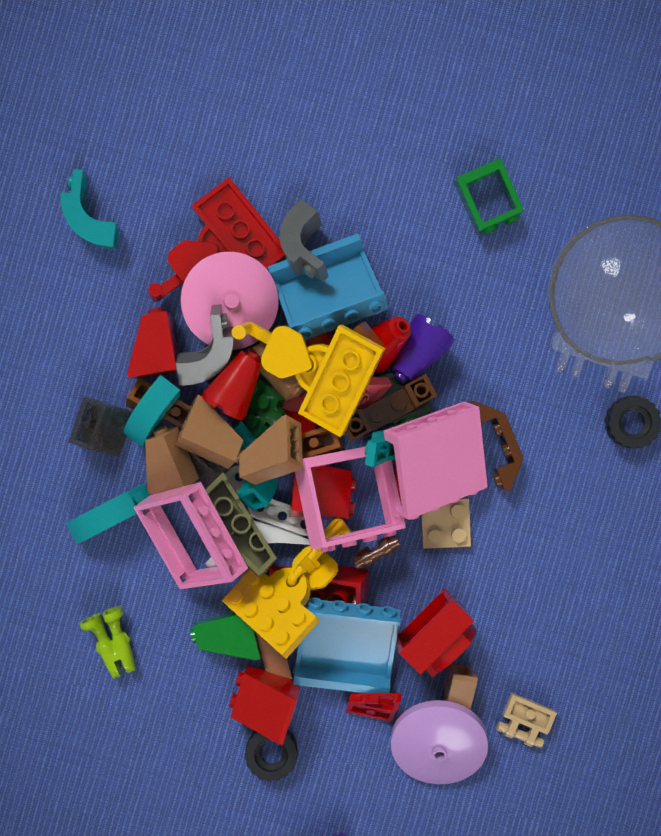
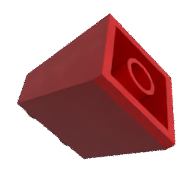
M163 308L148 310L149 314L142 315L127 371L128 378L139 379L177 372L176 361L180 349L174 315L163 310Z
M327 466L311 468L321 519L333 521L336 518H341L344 522H347L349 516H353L354 502L350 501L351 492H355L356 478H352V471ZM293 472L289 517L304 518L296 475Z
M247 665L245 672H239L235 684L239 686L237 694H232L229 707L233 709L230 717L277 744L283 745L298 699L300 686L293 685L294 679Z

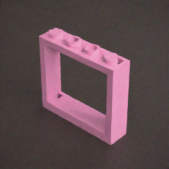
M365 447L302 459L303 469L295 471L311 549H321V553L336 550L335 545L342 544V548L357 545L356 540L363 539V542L377 540V535L383 534V537H390L396 535V530L406 528L404 517L394 511L395 508L401 506L392 460L374 467L385 524L325 538L311 468L366 457Z
M201 482L150 495L133 507L179 589L232 582L248 569ZM181 501L214 560L216 567L198 570L195 568L161 505ZM180 576L182 577V579H186V581L182 583Z

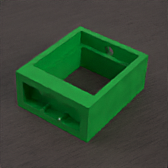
M501 158L456 177L454 181L476 234L483 232L484 235L496 231L498 229L497 225L505 222L506 225H510L520 220L519 215L524 212V209ZM498 174L513 210L483 222L467 187Z

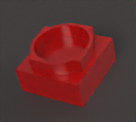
M444 588L397 635L396 644L399 654L420 675L426 670L434 677L438 672L449 666L472 644L471 641L477 631L473 624L474 620L466 608Z

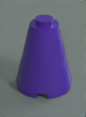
M416 314L412 318L410 323L411 335L399 352L393 366L394 377L404 384L407 381L412 382L416 380L452 347L455 340L440 324L436 327L430 323L432 319L421 314Z

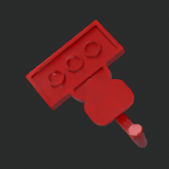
M230 177L191 205V208L205 224V227L200 231L197 241L184 240L169 252L168 263L176 274L161 285L152 283L148 288L149 295L153 302L160 301L184 283L188 273L198 262L218 253V250L219 253L238 252L246 254L259 261L267 270H269L268 266L278 263L285 257L279 238Z

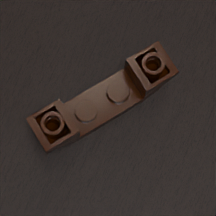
M425 374L362 410L355 411L345 433L350 442L412 412L438 395Z
M469 401L467 403L479 407L481 424L492 419L495 421V423H492L494 432L497 437L501 436L504 443L501 446L506 459L510 458L511 461L495 467L494 471L496 474L492 476L497 488L501 487L505 492L510 491L524 458L505 413L479 402Z

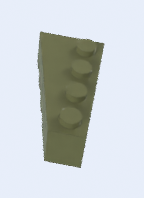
M223 472L205 491L247 567L260 578L274 564L277 558Z

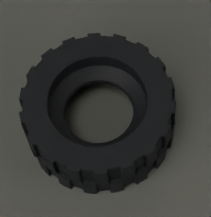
M626 396L619 398L617 402L611 404L612 406L607 410L604 421L606 422L605 430H607L609 438L614 440V443L621 445V447L635 449L643 448L645 445H650L653 440H656L658 433L661 431V413L653 402L641 396ZM631 410L640 412L644 417V427L636 434L627 433L621 425L623 415Z
M287 730L284 743L281 745L283 757L279 762L269 764L262 760L260 748L265 742L272 740L253 731L245 749L246 765L250 768L251 773L258 776L261 780L265 779L270 782L271 780L278 781L280 778L288 776V773L292 772L297 762L298 744L294 739V735Z

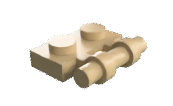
M511 692L503 711V716L510 719L508 724L499 721L496 730L504 733V736L510 739L514 737L524 741V744L532 747L534 745L542 748L544 739L537 737L539 731L547 735L549 734L557 712ZM519 723L530 727L529 731L525 732L517 729Z

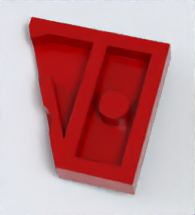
M350 693L346 712L392 722L400 705L402 694Z

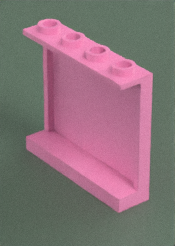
M464 401L384 430V439L394 445L402 506L395 508L394 511L408 520L417 519L424 513L436 511L441 506L449 503H456L459 499L468 495H475L478 491L488 487L478 406Z

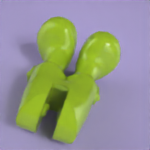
M121 606L105 610L102 616L100 613L94 614L79 623L83 631H92L97 637L96 651L101 655L113 679L122 676L118 660L122 661L127 673L136 670L129 643L130 637L121 630L120 618L124 614ZM103 619L111 630L112 640L106 633Z

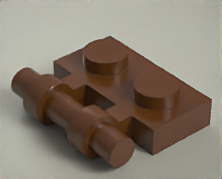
M396 536L382 537L377 540L378 544L372 548L366 546L356 552L357 556L353 560L357 569L366 565L369 566L374 563L373 561L384 555L388 556L393 553V550L399 548L401 545Z

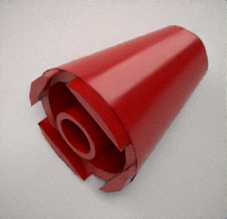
M393 317L370 326L384 344L383 347L386 348L374 374L383 373L391 367L411 335V327L402 317Z
M250 349L247 352L241 351L204 390L201 397L214 408L216 406L221 408L224 414L238 420H243L247 416L261 371L262 363L259 360L261 356Z

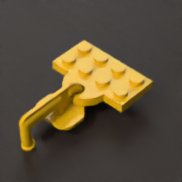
M248 321L234 326L231 331L235 339H243L246 334H249L267 344L261 357L263 368L278 378L295 375L300 386L307 391L298 414L339 437L344 435L386 349L342 324L338 326L329 346L314 344L306 347L302 334L288 326H279L273 332H270Z
M341 518L334 519L324 530L325 538L352 532ZM309 545L295 557L292 562V568L277 570L270 577L264 573L260 578L249 570L224 597L222 602L287 659L320 621L304 607L309 600L311 590L326 587L336 576L338 564L325 552L321 553V549H311Z

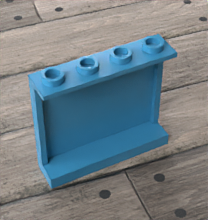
M358 233L310 251L325 263L329 277L322 283L315 277L313 279L308 277L304 271L297 276L289 267L287 260L268 266L269 272L276 284L278 296L289 327L302 334L304 341L333 331L341 324L345 326L355 323L358 320L389 309L385 293L378 284Z
M310 598L304 607L320 621L298 645L293 685L359 693H390V678L398 626L401 623L400 609L390 606L377 607L365 603L351 604L344 601H326L319 598Z

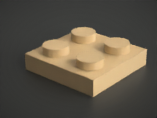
M461 498L456 503L446 504L436 511H429L421 515L423 549L471 547L468 498Z

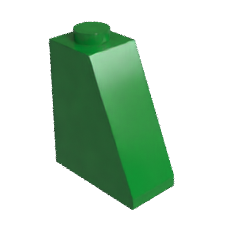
M235 612L195 621L193 629L190 630L192 642L197 643L199 650L251 660H259L261 658L256 631Z

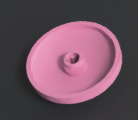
M220 252L204 258L188 273L181 290V311L192 333L209 345L213 339L210 318L212 305H222V313H227L228 327H234L251 321L269 331L278 311V292L271 274L259 261L238 252ZM246 334L240 340L234 338L232 350L248 347L259 340L249 334Z

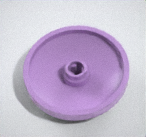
M427 701L414 705L397 719L391 733V751L398 766L409 776L431 784H450L468 778L482 766L488 752L487 732L480 718L465 706L450 701Z

